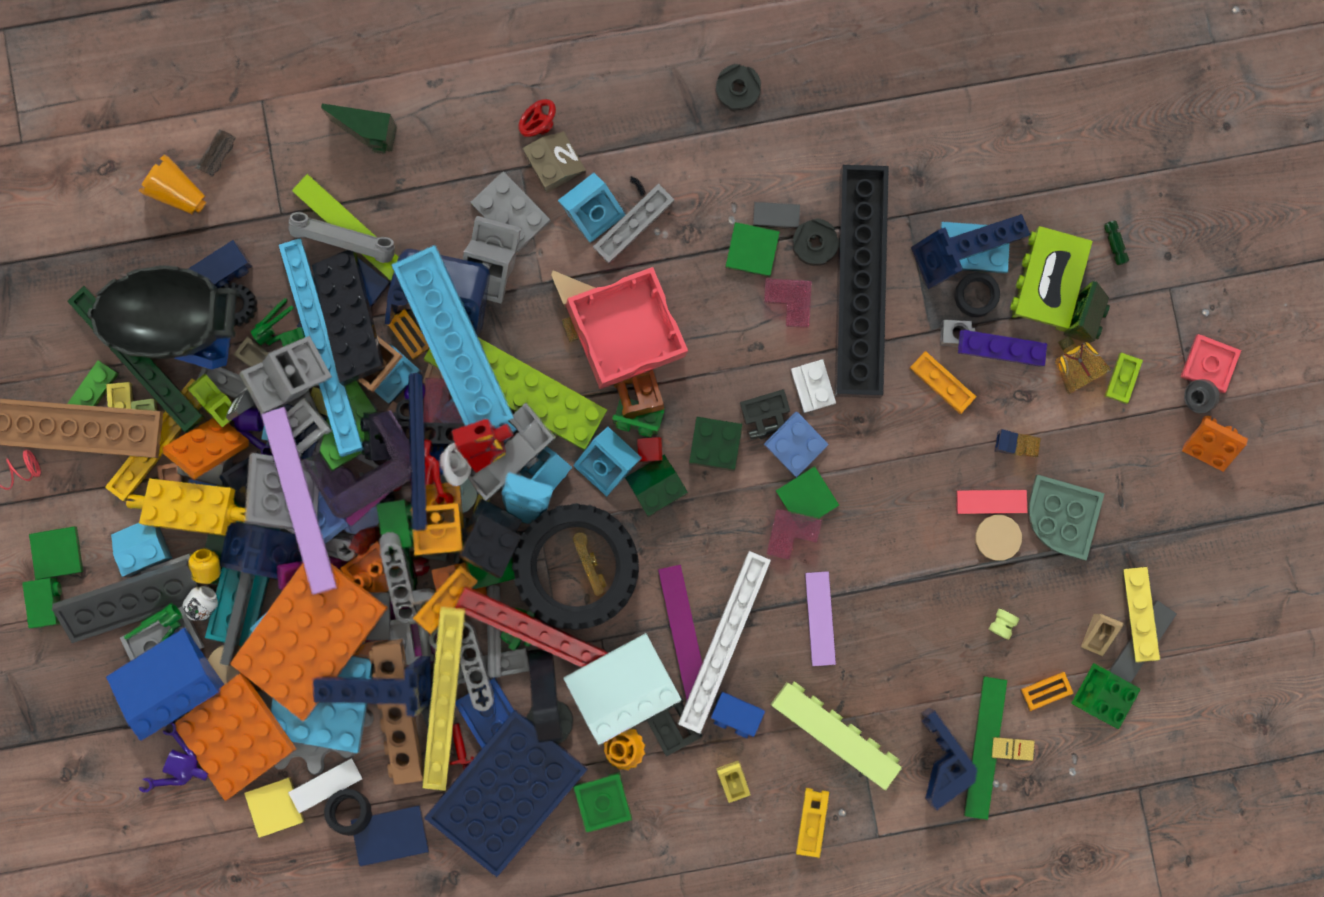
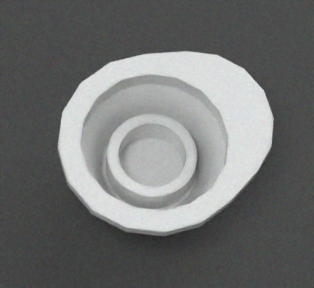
M455 442L449 445L440 455L439 466L449 484L452 486L463 484L469 477L472 467L457 450Z

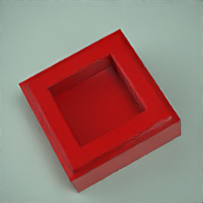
M662 438L637 439L638 455L642 457L639 462L662 461Z

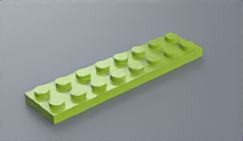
M478 337L510 409L517 412L523 404L527 403L552 433L585 451L607 409ZM429 348L424 361L439 369Z

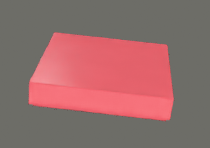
M1197 334L1180 377L1191 382L1200 379L1209 380L1216 385L1220 393L1224 394L1227 391L1241 350Z

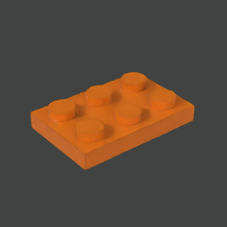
M211 418L164 446L163 454L190 477L196 479L249 447V440L229 423L221 427L214 418Z

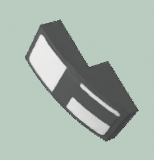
M247 388L231 404L226 416L228 421L255 405Z

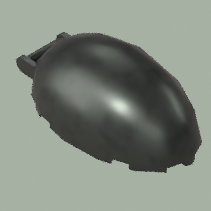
M160 265L135 269L126 273L127 276L111 280L95 294L98 296L94 306L88 310V317L91 318L94 330L92 332L105 345L132 356L171 359L193 355L210 346L217 338H235L236 332L233 331L236 296H239V290L230 288L217 289L207 277L190 269Z

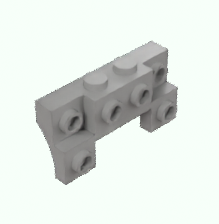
M527 403L523 404L513 414L514 418L510 419L520 433L505 445V455L477 473L471 469L468 479L486 501L505 485L508 472L522 476L519 472L525 467L530 469L538 461L537 456L556 438Z

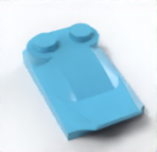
M508 472L502 491V500L506 512L521 519L523 523L529 524L548 509L554 487Z

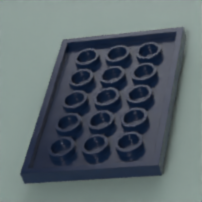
M515 709L427 813L424 819L497 878L584 775L587 767L555 741L539 743L535 725Z

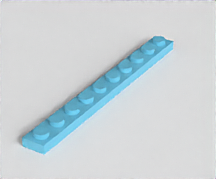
M299 238L280 244V252L305 338L311 337L332 376L330 380L319 384L339 455L343 457L362 451L364 449L346 387L339 383L320 299L303 241Z

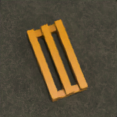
M405 309L400 314L394 316L389 327L414 360L430 347L423 333ZM403 317H405L408 320V322L413 327L415 332L418 334L420 339L423 341L425 346L421 348L419 343L416 341L414 336L411 334L409 329L401 320ZM398 322L418 351L415 353L412 351L394 324Z
M1065 672L1058 673L1020 689L1024 695L1025 702H1027L1029 711L1074 694ZM1061 678L1063 680V682L1041 690L1032 695H1029L1028 693L1029 691L1047 685ZM1066 687V691L1061 692L1052 697L1039 701L1035 704L1032 703L1033 699L1046 695L1060 688Z

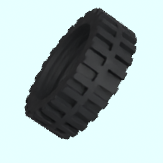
M572 503L571 505L556 506V508L549 511L546 510L536 520H532L528 524L529 527L525 532H522L519 544L515 548L512 570H514V583L520 593L519 596L533 614H536L544 622L556 627L579 630L605 623L626 606L636 588L639 575V559L632 537L618 519L595 506ZM581 527L595 531L608 542L615 556L616 572L612 585L599 600L585 606H568L557 602L546 593L538 578L537 560L541 548L552 535L563 529Z

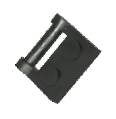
M681 695V701L646 719L666 757L703 737L702 733L686 728L689 736L683 739L668 710L675 707L679 717H681L685 707L682 703L684 699Z

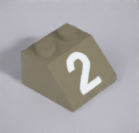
M564 132L544 136L523 148L527 160L546 193L586 172Z

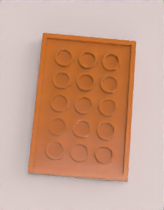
M303 562L230 663V665L302 721L309 717L318 704L314 703L313 679L316 677H338L388 609L387 606L332 564L331 568L337 588L313 595Z

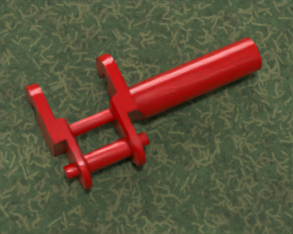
M457 723L453 724L452 736L458 760L449 762V765L461 763L463 769L467 767L466 764L470 763L474 756L470 757L471 760L467 761L460 726Z

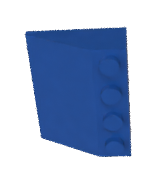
M185 627L106 676L127 723L140 741L219 693L220 688L224 686V683Z

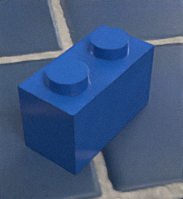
M721 691L711 718L714 719L713 724L724 729L727 726L735 728V734L747 739L749 735L755 736L765 710Z

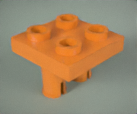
M1204 416L1201 421L1202 423L1186 441L1182 451L1224 472L1247 445L1248 438L1238 434L1237 429L1234 428L1232 431L1231 426L1224 427L1218 424L1215 418L1211 420V416Z
M379 541L341 567L345 575L367 592H389L380 554ZM398 566L391 567V569H399Z

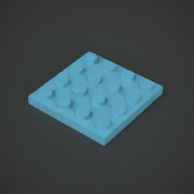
M352 656L338 677L372 678L374 664L370 663V658ZM273 698L271 712L292 742L352 753L360 752L367 704L318 703L309 717L302 721Z

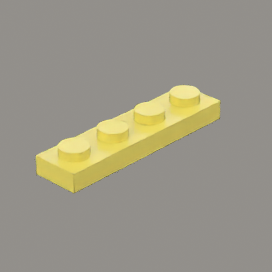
M1148 568L1124 569L1135 663L1158 661L1160 656Z

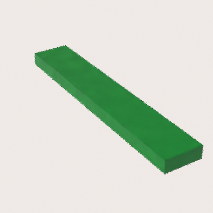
M983 676L971 759L977 768L975 783L967 788L964 816L988 820L997 759L992 757L994 737L1000 738L1008 680Z

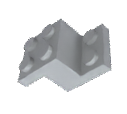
M477 216L474 221L472 239L464 250L463 260L481 263L489 269L490 279L487 300L501 304L504 300L507 279L514 269L521 228Z
M310 336L269 353L263 362L247 368L239 374L261 414L301 398L310 388L330 380L332 377Z

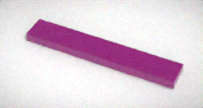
M680 564L658 569L686 700H688L702 666V660Z

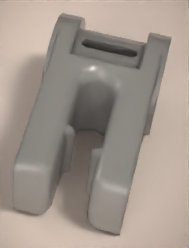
M338 533L325 544L329 556L349 561L366 550V542L359 535Z

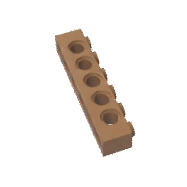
M403 639L375 642L372 650H369L370 663L375 664L376 673H373V678L405 679L404 669L407 667ZM389 661L393 663L395 669L387 671L383 667V663ZM377 704L378 710L382 709L383 718L380 719L382 733L386 732L387 741H384V751L390 757V764H388L389 778H393L394 785L422 781L424 768L415 716H406L405 704ZM397 707L401 710L402 715L394 716L390 709ZM401 730L405 733L406 737L398 739L394 735V731ZM398 754H407L409 760L405 762L401 761L398 758Z

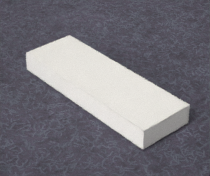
M351 758L288 793L296 809L301 813L327 799L335 792L345 789L363 778Z

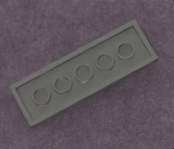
M186 559L54 603L52 610L70 641L74 643L149 618L163 610L170 603L174 604L177 608L182 607L183 601L190 591L195 587H201V585L192 579L188 560Z

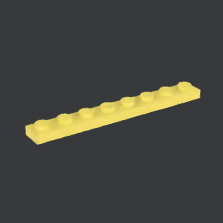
M441 607L422 787L426 789L446 791L465 609Z

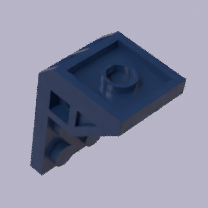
M239 522L231 523L227 527L220 558V567L278 579V565L303 561L296 534Z
M928 708L921 713L924 717L922 723L929 732L935 733L938 736L935 741L946 752V754L933 762L925 795L929 805L935 810H939L975 783L977 768L936 711ZM954 764L955 769L951 770V766Z

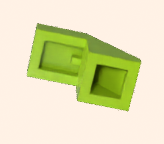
M204 373L187 389L221 427H224L229 422L226 416L232 402Z

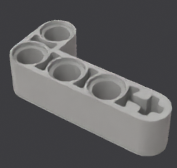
M388 532L381 536L379 542L381 559L395 617L402 623L413 622L412 618L436 591L430 588L412 591L401 539L396 533ZM390 546L393 547L394 553H391V554H390V550H389V547H390ZM393 566L400 567L399 569H391ZM399 586L405 587L401 590L396 589ZM405 606L409 607L408 609H404V610L401 609L402 607H405Z
M464 621V625L469 628L470 634L467 638H462L460 664L474 708L479 711H486L494 704L495 695L475 627L471 622ZM435 629L429 637L430 644L435 649H437L435 636L438 633V629ZM467 648H473L476 652V658L473 661L467 660L464 656ZM477 670L482 673L483 680L481 683L472 681L471 673ZM484 684L486 688L482 689L483 696L489 697L486 705L483 702H478V699L481 697L480 690L474 691V688H480Z

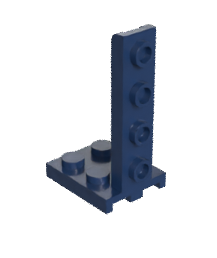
M1020 214L951 238L946 227L933 232L912 246L911 249L927 288L930 289L963 271L959 260L1024 239L1031 234L1023 215Z
M421 656L404 669L405 679L316 677L313 679L314 703L405 704L406 716H417L431 703L430 656Z

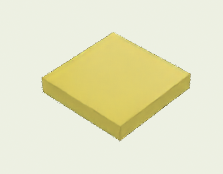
M291 777L244 793L259 838L305 822L302 812H298L288 793L294 790Z

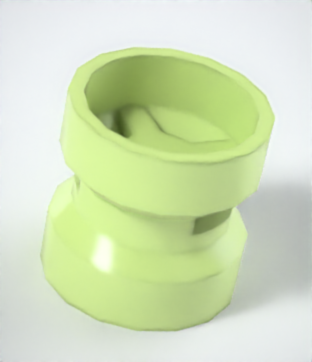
M998 609L996 613L997 618L995 622L991 623L989 630L1009 640L1012 635L1011 630L1013 626H1017L1020 619L1007 611Z

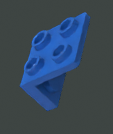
M217 338L210 346L193 355L176 357L175 359L211 370L226 366L231 338Z

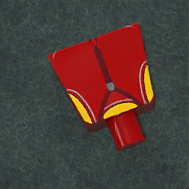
M484 419L452 431L457 450L475 473L504 456L506 449L503 441L513 436L508 424L495 428L489 419Z

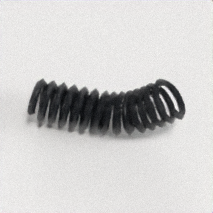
M631 176L630 182L636 185L640 196L646 194L641 181Z

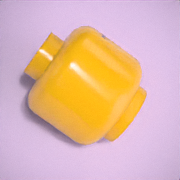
M199 549L190 556L188 565L191 577L195 582L209 584L219 578L221 567L219 557L215 552L209 549Z

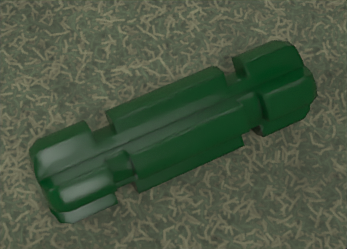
M1116 220L1104 224L1106 233L1109 234L1108 240L1112 253L1116 255L1114 257L1117 265L1126 264L1129 262V257L1124 252L1126 248L1121 233L1118 232V223Z

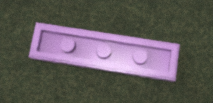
M829 571L805 573L812 666L836 665Z

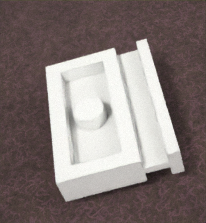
M823 359L791 368L803 413L836 404Z

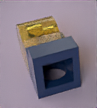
M1001 429L997 432L994 451L1017 456L1038 457L1041 438Z

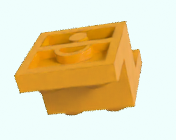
M449 482L441 483L444 493H451L454 497L453 504H445L444 499L442 504H437L435 499L438 494L435 484L425 485L427 528L424 531L413 530L415 555L461 551L463 547L461 528H464L460 486H452Z

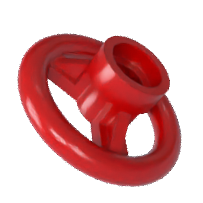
M542 99L532 104L523 113L519 121L518 128L520 134L524 137H533L549 132L553 126L552 120L556 113L554 102L549 99ZM543 106L549 107L548 115L543 114ZM534 112V115L531 117V120L526 124L528 118Z

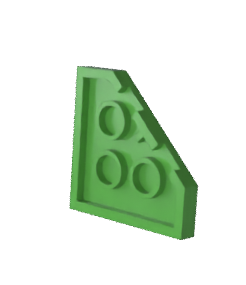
M357 381L345 385L362 442L364 441V432L361 431L360 421L363 418V412L377 411ZM327 417L326 422L331 426L329 417ZM331 431L328 435H323L319 453L332 472L361 455L362 451L341 457L333 431ZM379 432V434L375 435V439L382 437V433Z

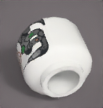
M206 586L193 588L183 601L182 606L186 616L193 621L207 620L217 608L218 600L216 593Z

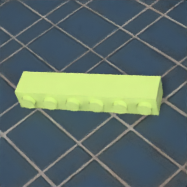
M795 681L792 685L786 682L771 705L886 790L902 769L897 764L899 759L890 752L886 755L878 750L880 748L878 743L870 737L867 741L859 736L862 731L851 723L848 727L840 722L843 719L842 716L833 710L828 713L822 708L823 702L815 696H812L811 699L803 694L805 689Z

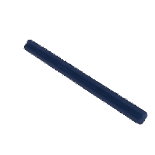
M412 373L408 376L412 529L424 531L427 527L422 375Z

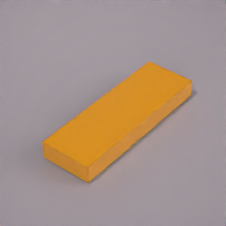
M926 351L909 368L959 414H962L976 398L968 388Z
M459 565L412 619L429 634H432L439 626L441 607L454 608L464 586L472 589L478 581Z

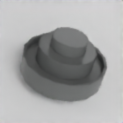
M1206 379L1191 382L1184 393L1185 403L1188 408L1200 414L1210 412L1216 408L1220 397L1216 385Z

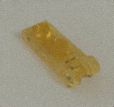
M578 532L574 535L573 541L594 594L598 596L605 593L603 588L607 587L603 575H598L594 566H597L598 562L594 553H589L587 550L588 537L584 533Z

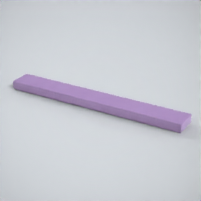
M282 407L263 413L261 415L312 593L316 595L337 588L286 408Z

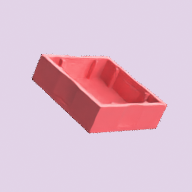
M653 267L624 277L614 284L597 287L567 298L565 306L600 389L682 359L688 352L678 325L668 310L665 294Z

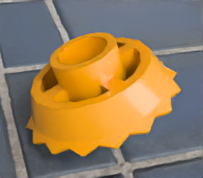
M629 728L605 741L603 751L606 759L612 766L617 767L619 770H630L631 768H636L637 764L642 762V757L645 755V744L642 742V736L637 733V730Z

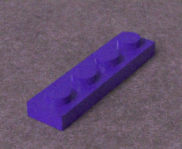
M969 330L960 331L958 354L1039 367L1045 366L1047 343Z

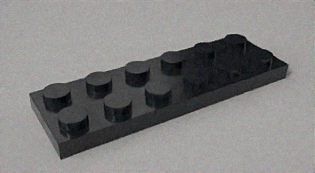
M345 250L313 264V274L339 383L345 386L385 369L357 253Z

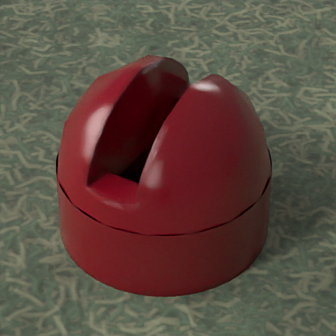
M418 557L412 559L416 577L428 573L430 566L424 567V564L429 562L426 558Z

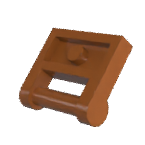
M653 370L614 384V387L618 389L624 418L632 420L638 415L664 410L663 400ZM627 384H633L638 401L637 405L632 406L626 387Z

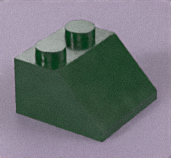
M665 454L662 455V461H652L625 477L648 517L688 494Z

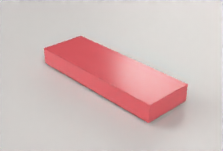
M1027 490L956 491L957 514L1027 513Z

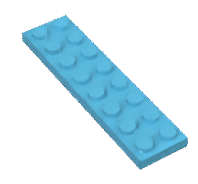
M436 245L392 264L465 426L484 419H489L493 426H496L514 418Z

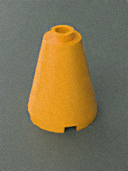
M164 154L160 158L162 163L160 166L157 164L153 166L142 182L143 188H140L139 192L193 215L195 211L200 213L207 203L204 201L205 195L171 158Z

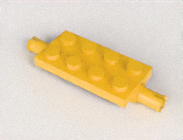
M149 478L145 496L129 494L127 499H133V501H126L128 508L142 509L139 521L141 525L226 536L227 527L235 521L245 522L246 508L235 505V490L232 488Z

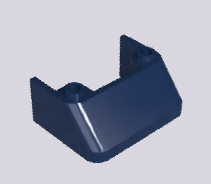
M405 249L398 257L397 262L421 251ZM441 255L470 321H473V328L478 337L484 323L490 279L489 269L481 263ZM395 271L387 298L385 324L388 325L397 313L399 306L408 303V299Z

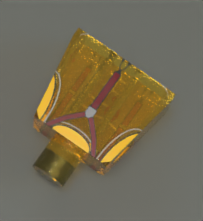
M1070 335L1058 342L1064 355L1055 361L1068 394L1111 371L1110 367L1088 342L1077 347Z

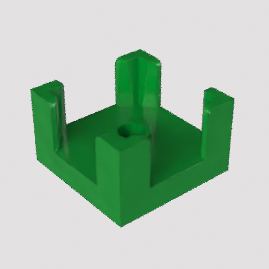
M620 771L609 774L607 777L589 782L584 781L574 785L586 833L632 820L630 806H628Z

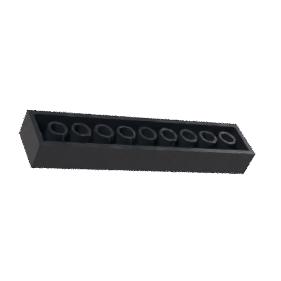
M842 165L840 170L834 397L881 398L884 393L889 166Z

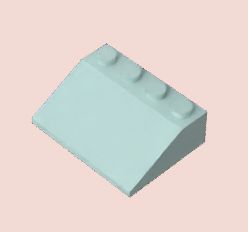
M646 633L563 677L598 745L681 701L676 687Z

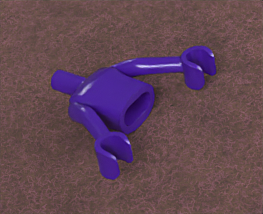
M250 407L231 420L234 421L237 431L245 436L250 443L258 447L262 455L273 456V453L269 451L271 447L266 446V444L248 432H261L264 429L263 418L258 408Z
M175 721L169 723L173 726V731L163 730V733L168 736L172 735L187 754L174 749L171 750L162 772L175 778L153 780L150 777L143 778L144 781L149 783V788L139 787L141 792H149L154 787L185 785L193 776L204 781L208 778L206 771L197 768V756L187 747L176 731Z

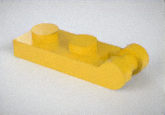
M805 788L796 854L820 858L829 791L815 792L811 788ZM811 801L820 802L819 809L812 808Z

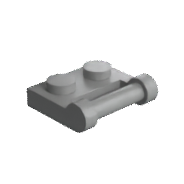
M303 398L287 412L294 439L313 422L318 425L317 429L297 445L300 458L303 456L302 453L324 434L328 435L332 431L331 426L319 415L306 398Z
M397 619L391 620L390 640L403 639L407 665H410L421 657L415 655L411 624H416L417 622L402 623ZM418 624L422 656H430L431 661H435L434 654L431 653L429 634Z

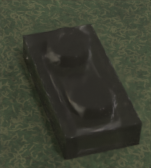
M219 129L196 169L213 177L220 170L226 154L232 150L236 137Z

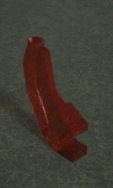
M372 526L360 530L352 539L348 549L354 551L355 554L363 556L370 549L371 544L380 540V527Z

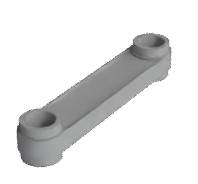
M301 212L290 215L288 229L293 237H306L375 257L377 261L382 263L390 262L393 259L395 246L393 240L388 237L377 238L308 218L305 213Z

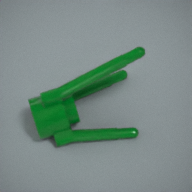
M286 298L277 304L250 331L259 345L262 346L267 343L270 346L274 342L281 340L279 335L272 336L275 334L272 326L291 312L294 307L289 306L269 323L268 321L287 302Z
M170 603L160 612L142 621L141 625L125 635L124 639L131 638L159 621L164 627L171 626L160 641L162 642L181 626L179 620L183 617L182 613L174 604Z

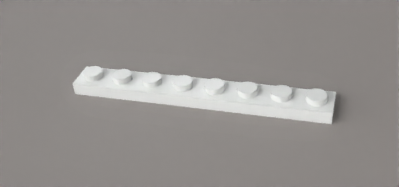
M748 551L678 725L701 733L770 564V559Z

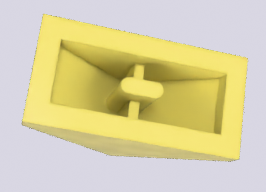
M739 761L716 768L729 803L751 795Z

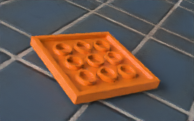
M242 673L222 686L219 693L199 704L175 722L176 731L187 747L196 754L198 763L208 773L209 779L224 801L233 797L296 750V747L254 686Z

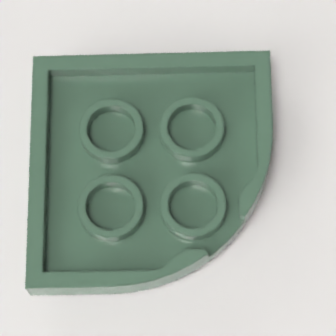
M1037 474L1028 503L1029 521L1034 533L1051 550L1086 561L1105 493Z

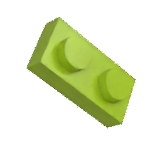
M1119 353L1104 397L1128 404L1143 360Z

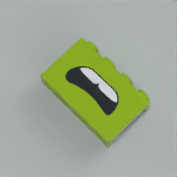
M1039 226L1035 232L1031 231L1028 245H1031L1029 254L1025 253L1022 266L1025 269L1023 276L1019 275L1016 288L1019 291L1017 297L1012 299L1010 310L1013 311L1012 317L1014 318L1022 317L1055 326L1056 330L1065 332L1070 328L1093 241Z

